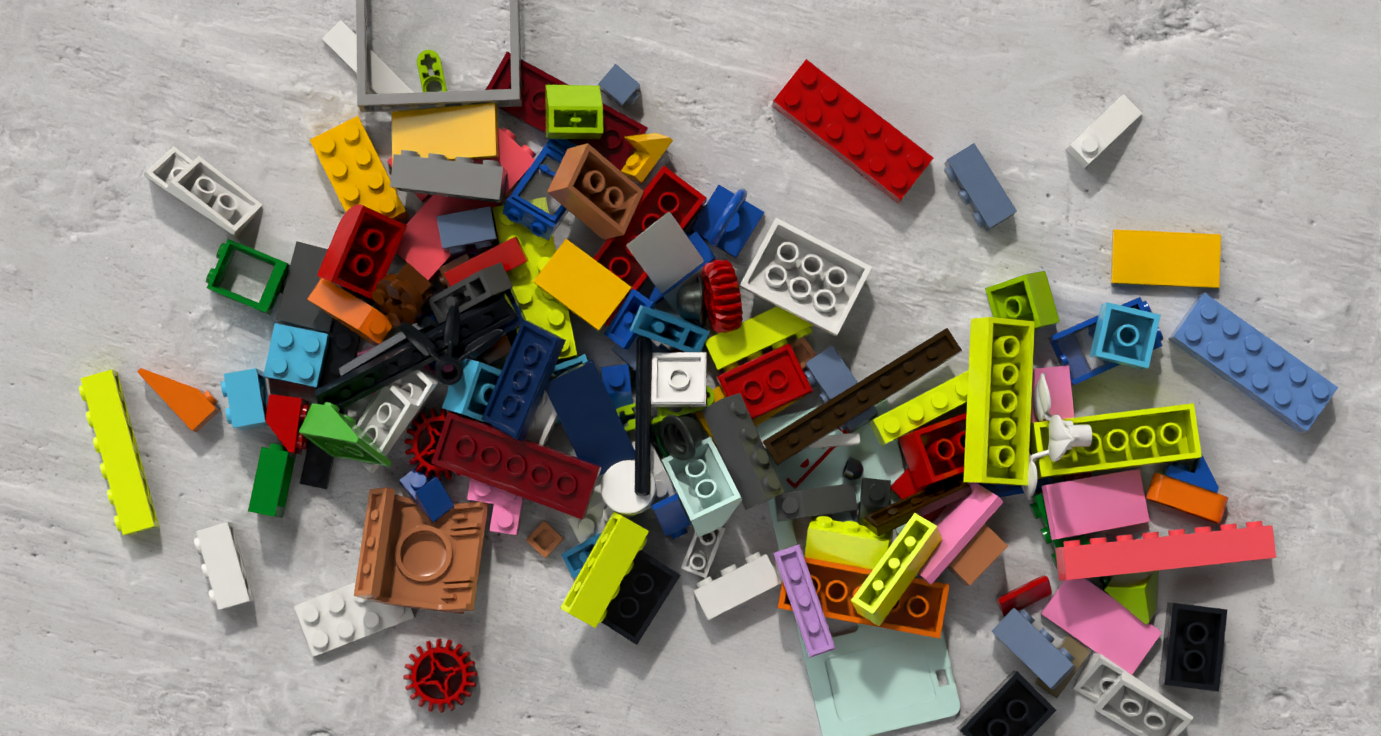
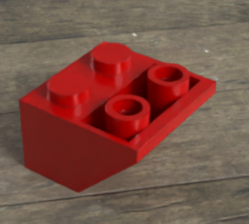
M269 394L266 423L289 452L302 455L303 449L307 450L309 439L300 434L299 430L310 409L309 401L297 397Z

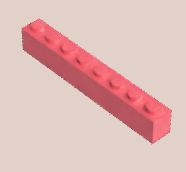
M1262 521L1246 522V528L1237 529L1236 523L1220 525V531H1211V526L1194 528L1195 533L1185 534V529L1168 530L1169 536L1159 537V532L1142 533L1143 539L1133 540V536L1130 534L1116 536V542H1107L1106 537L1090 539V544L1080 545V540L1064 541V547L1055 548L1059 581L1276 558L1273 526H1263Z

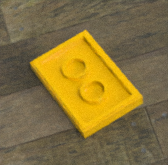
M567 239L564 240L533 281L535 285L598 332L631 290V286Z

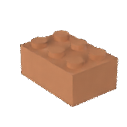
M588 143L567 149L547 191L551 197L603 240L625 234L644 192Z

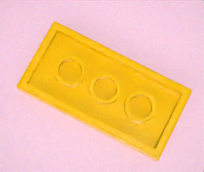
M485 103L392 112V164L394 154L401 155V150L418 152L420 157L428 158L429 153L445 155L449 161H455L456 157L472 158V160L499 157L497 104Z
M1114 229L1112 230L1111 284L1218 289L1220 287L1221 234Z

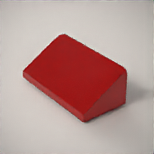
M1042 575L996 598L1003 616L1005 617L1013 608L1019 611L1051 595L1052 589L1049 578Z

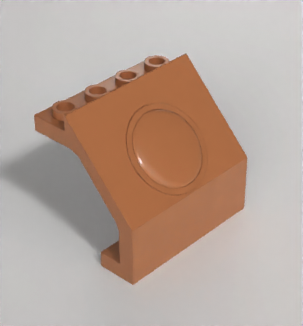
M388 487L370 489L354 596L392 606L464 614V611H474L488 504L481 501L453 503V509L432 523L412 498L396 495L395 489Z

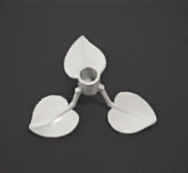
M1041 373L1036 384L1033 407L1039 421L1044 419L1050 421L1048 450L1033 455L1029 453L1028 485H1021L1028 500H1032L1037 485L1035 462L1038 458L1050 455L1051 460L1056 462L1067 450H1072L1073 447H1089L1092 442L1090 425H1073V421L1062 420L1059 415L1051 416L1049 412L1051 398L1045 380V373Z

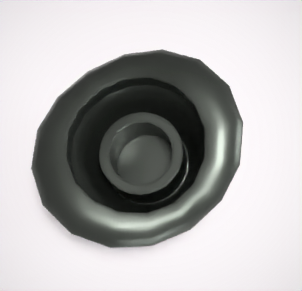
M697 276V283L682 286L678 290L676 304L680 317L689 321H700V326L704 327L706 325L704 284L702 277Z
M668 415L662 419L659 425L658 434L660 442L672 457L686 461L694 458L695 449L700 445L703 438L702 429L696 420L685 416L679 418L676 415Z

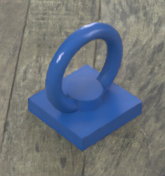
M718 184L691 228V232H697L710 245L716 246L737 258L762 218L764 211L745 201L747 198V191L745 189H739L734 194Z

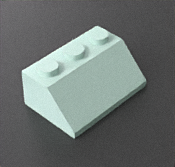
M711 437L701 441L700 445L695 449L694 458L689 461L679 460L671 455L661 459L698 537L722 527L742 501Z

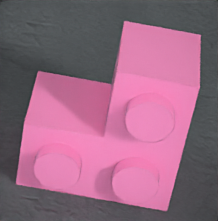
M470 478L467 500L494 504L489 531L518 536L524 498Z

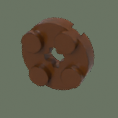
M386 275L376 284V288L371 294L373 300L387 314V318L392 325L400 326L402 322H407L411 325L415 324L424 315V311H421V307L424 305L421 294L408 280L401 282L396 279L398 275Z

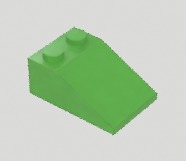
M325 402L324 405L312 403L299 430L300 434L332 457L390 467L392 462L365 431L355 425L356 420L339 413L340 409L331 403Z

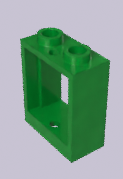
M227 239L226 244L222 243L218 249L216 258L219 260L215 269L211 268L206 277L207 289L271 315L280 290L287 278L290 265ZM235 251L274 266L259 303L220 287Z
M270 443L269 448L261 447L248 512L283 518L296 454L290 453L285 446Z

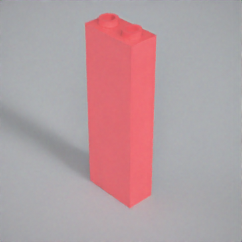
M498 127L499 157L474 159L473 161L474 164H483V160L498 161L501 167L505 168L507 171L504 192L505 201L535 161L534 157L536 154L525 144L520 147L514 141L516 136L509 129L504 127L501 130ZM432 195L406 224L407 228L396 254L406 263L408 262L431 283L440 274L439 268L449 263L455 255H450L449 251L442 249L436 216L489 206L492 209L493 207L501 206L502 203Z

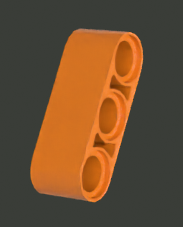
M1159 473L1153 474L1146 495L1147 500L1218 524L1221 523L1229 499L1224 495Z

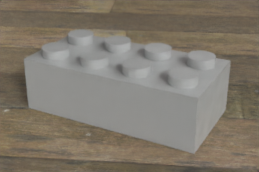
M401 150V155L394 154L390 187L396 191L503 203L507 171L504 167H501L498 161L483 160V164H474L472 158L456 157L455 161H449L445 155L429 153L428 158L420 157L418 152Z

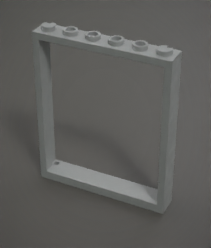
M356 0L357 106L360 111H407L496 103L497 107L522 106L520 0H509L511 89L367 94L366 0Z

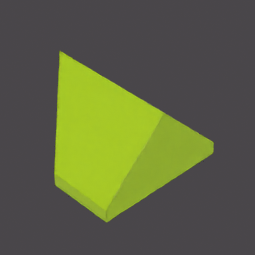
M1159 570L1113 575L1104 590L1147 625L1157 609Z

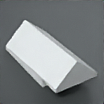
M174 146L146 170L143 175L237 238L263 205L200 156L195 160H191Z
M422 367L377 390L358 421L357 426L365 431L387 457L440 384L436 374ZM361 462L371 473H374L381 467V465Z
M1093 652L1073 687L1074 690L1096 702L1094 710L1138 736H1178L1193 719V716L1099 653Z

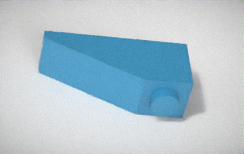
M640 305L630 328L631 332L685 352H701L709 334L708 330L695 322Z

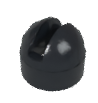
M849 457L845 463L842 477L849 480L859 479L864 471L861 462Z

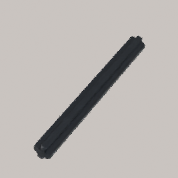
M645 336L638 337L636 341L634 492L638 496L650 494L652 340Z

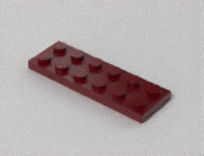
M506 52L486 90L511 89V53ZM521 59L522 106L497 108L546 134L545 85L568 84ZM602 103L603 134L601 138L567 140L578 146L588 143L621 171L626 165L627 159L636 151L625 137L646 134L648 127Z
M451 411L447 413L431 464L579 519H585L602 469L601 466L528 439H524V441L516 440L495 427Z

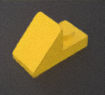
M658 133L626 136L625 139L636 151L627 159L626 165L621 172L629 179L642 183L673 140Z

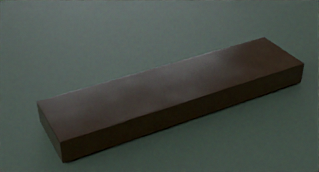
M954 475L863 518L864 525L879 537L907 524L914 513L922 517L971 494L970 485Z

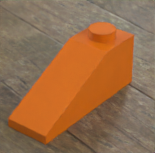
M323 278L319 280L307 298L313 305L372 345L382 343L393 326L387 316L374 307Z
M143 368L137 371L191 431L198 432L220 411L216 406L219 401L208 390L204 393L202 390Z

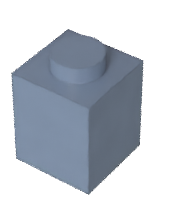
M617 64L598 83L600 90L622 109L627 104L632 106L641 95L638 92L640 84Z

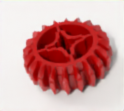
M715 260L711 263H706L703 267L702 277L705 308L709 322L717 333H729L738 330L742 324L743 311L735 269L728 260Z
M432 408L430 410L431 418H428L423 412L420 414L424 420L423 423L416 419L412 421L418 427L416 431L407 429V433L414 435L413 440H404L405 444L413 445V448L405 450V454H415V457L409 463L411 465L417 462L420 463L416 469L417 472L427 468L426 478H430L434 471L436 472L435 477L439 481H441L443 472H445L447 480H451L452 474L450 470L433 466L425 460L435 453L434 448L438 442L434 433L438 437L441 435L434 423L445 422L447 410L441 408V414L437 416L436 409ZM427 429L431 442L424 448L425 450L420 451V439L423 432Z
M437 639L435 648L430 640L426 641L428 650L425 651L421 646L416 647L420 656L410 654L409 658L415 663L414 665L405 664L404 667L407 670H412V674L404 675L403 679H412L413 683L405 686V689L411 690L415 688L416 690L410 698L414 700L418 696L422 697L418 704L419 707H423L427 701L430 702L428 706V711L430 712L434 710L435 704H438L440 713L445 711V704H448L451 711L455 710L453 701L456 700L458 704L463 705L465 702L461 695L463 694L466 697L472 696V693L466 687H476V683L469 681V677H475L478 673L476 671L469 672L468 667H472L476 663L475 661L468 663L465 661L471 653L467 651L461 656L459 652L463 646L458 644L454 650L451 649L453 645L452 640H448L446 647H443L442 639ZM437 653L449 654L459 664L453 667H446L438 658ZM429 656L431 672L428 676L419 679L420 666ZM437 668L441 672L453 670L452 673L447 674V677L444 678L446 680L444 683L440 679L428 681L429 678L434 677V674L437 673L435 671ZM462 672V683L457 692L452 695L450 679L453 675ZM434 684L439 687L444 698L433 697L425 692L422 687Z

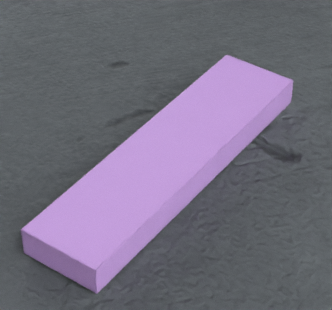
M800 544L773 553L809 658L836 649Z

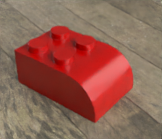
M360 204L352 206L340 220L317 276L373 299L371 294L375 290L376 284L387 275L407 225Z
M967 413L898 438L917 489L964 472Z

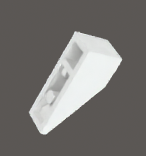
M1123 94L1074 140L1066 151L1085 169L1142 112Z

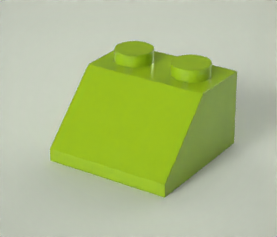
M1046 271L1025 274L985 288L992 315L995 318L1035 321L1034 330L1060 323Z

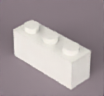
M232 522L196 531L197 538H194L195 547L198 554L202 553L205 564H202V571L205 579H210L212 590H209V596L212 605H217L218 610H223L254 601Z
M757 552L745 558L747 564L736 568L735 564L721 570L722 576L713 581L710 576L696 583L698 589L694 590V593L708 620L781 584L767 554L761 556Z

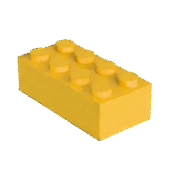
M358 116L310 139L345 212L352 206L360 204L397 221L409 216L397 191L390 187L391 179Z

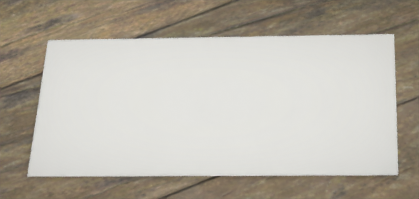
M670 211L626 245L661 294L704 262ZM703 267L664 296L674 311L677 310L676 299L678 290L682 286L697 283V276L702 277Z

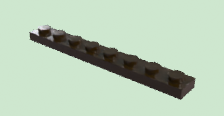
M946 328L765 439L763 445L778 466L962 352V349L949 329Z

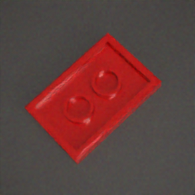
M790 343L716 377L725 397L738 393L741 394L752 420L813 392Z

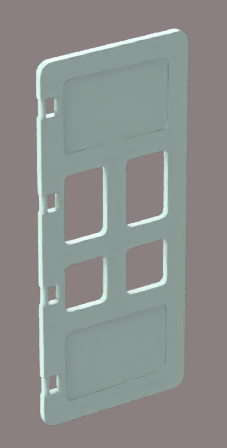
M887 398L875 405L878 411L877 417L890 411ZM816 408L769 418L756 426L760 439L769 438ZM868 422L853 432L860 433V443L858 445L835 447L796 489L786 479L789 478L796 483L830 447L804 449L778 466L768 451L766 452L784 492L854 483L856 500L859 503L862 478L891 480L892 484L905 471L898 441L895 439L881 446ZM836 429L828 435L843 434V432ZM849 457L859 460L864 468L863 475L857 480H849L842 477L845 463ZM806 459L809 460L808 467H800ZM890 489L889 503L891 505L901 499ZM774 498L767 501L779 551L796 546L797 541L792 524L793 520L777 522ZM851 511L831 514L834 521H853ZM906 524L896 528L897 536ZM796 621L822 736H869L951 717L959 712L960 701L943 630H941L939 639L857 623L858 629L855 632L832 637L836 649L809 658ZM945 669L948 684L939 686L936 671Z

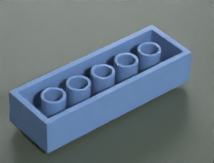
M1206 293L1197 297L1168 338L1172 343L1299 433L1307 432L1338 389L1336 385Z

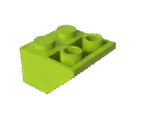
M545 85L546 139L601 138L603 134V104L599 85Z

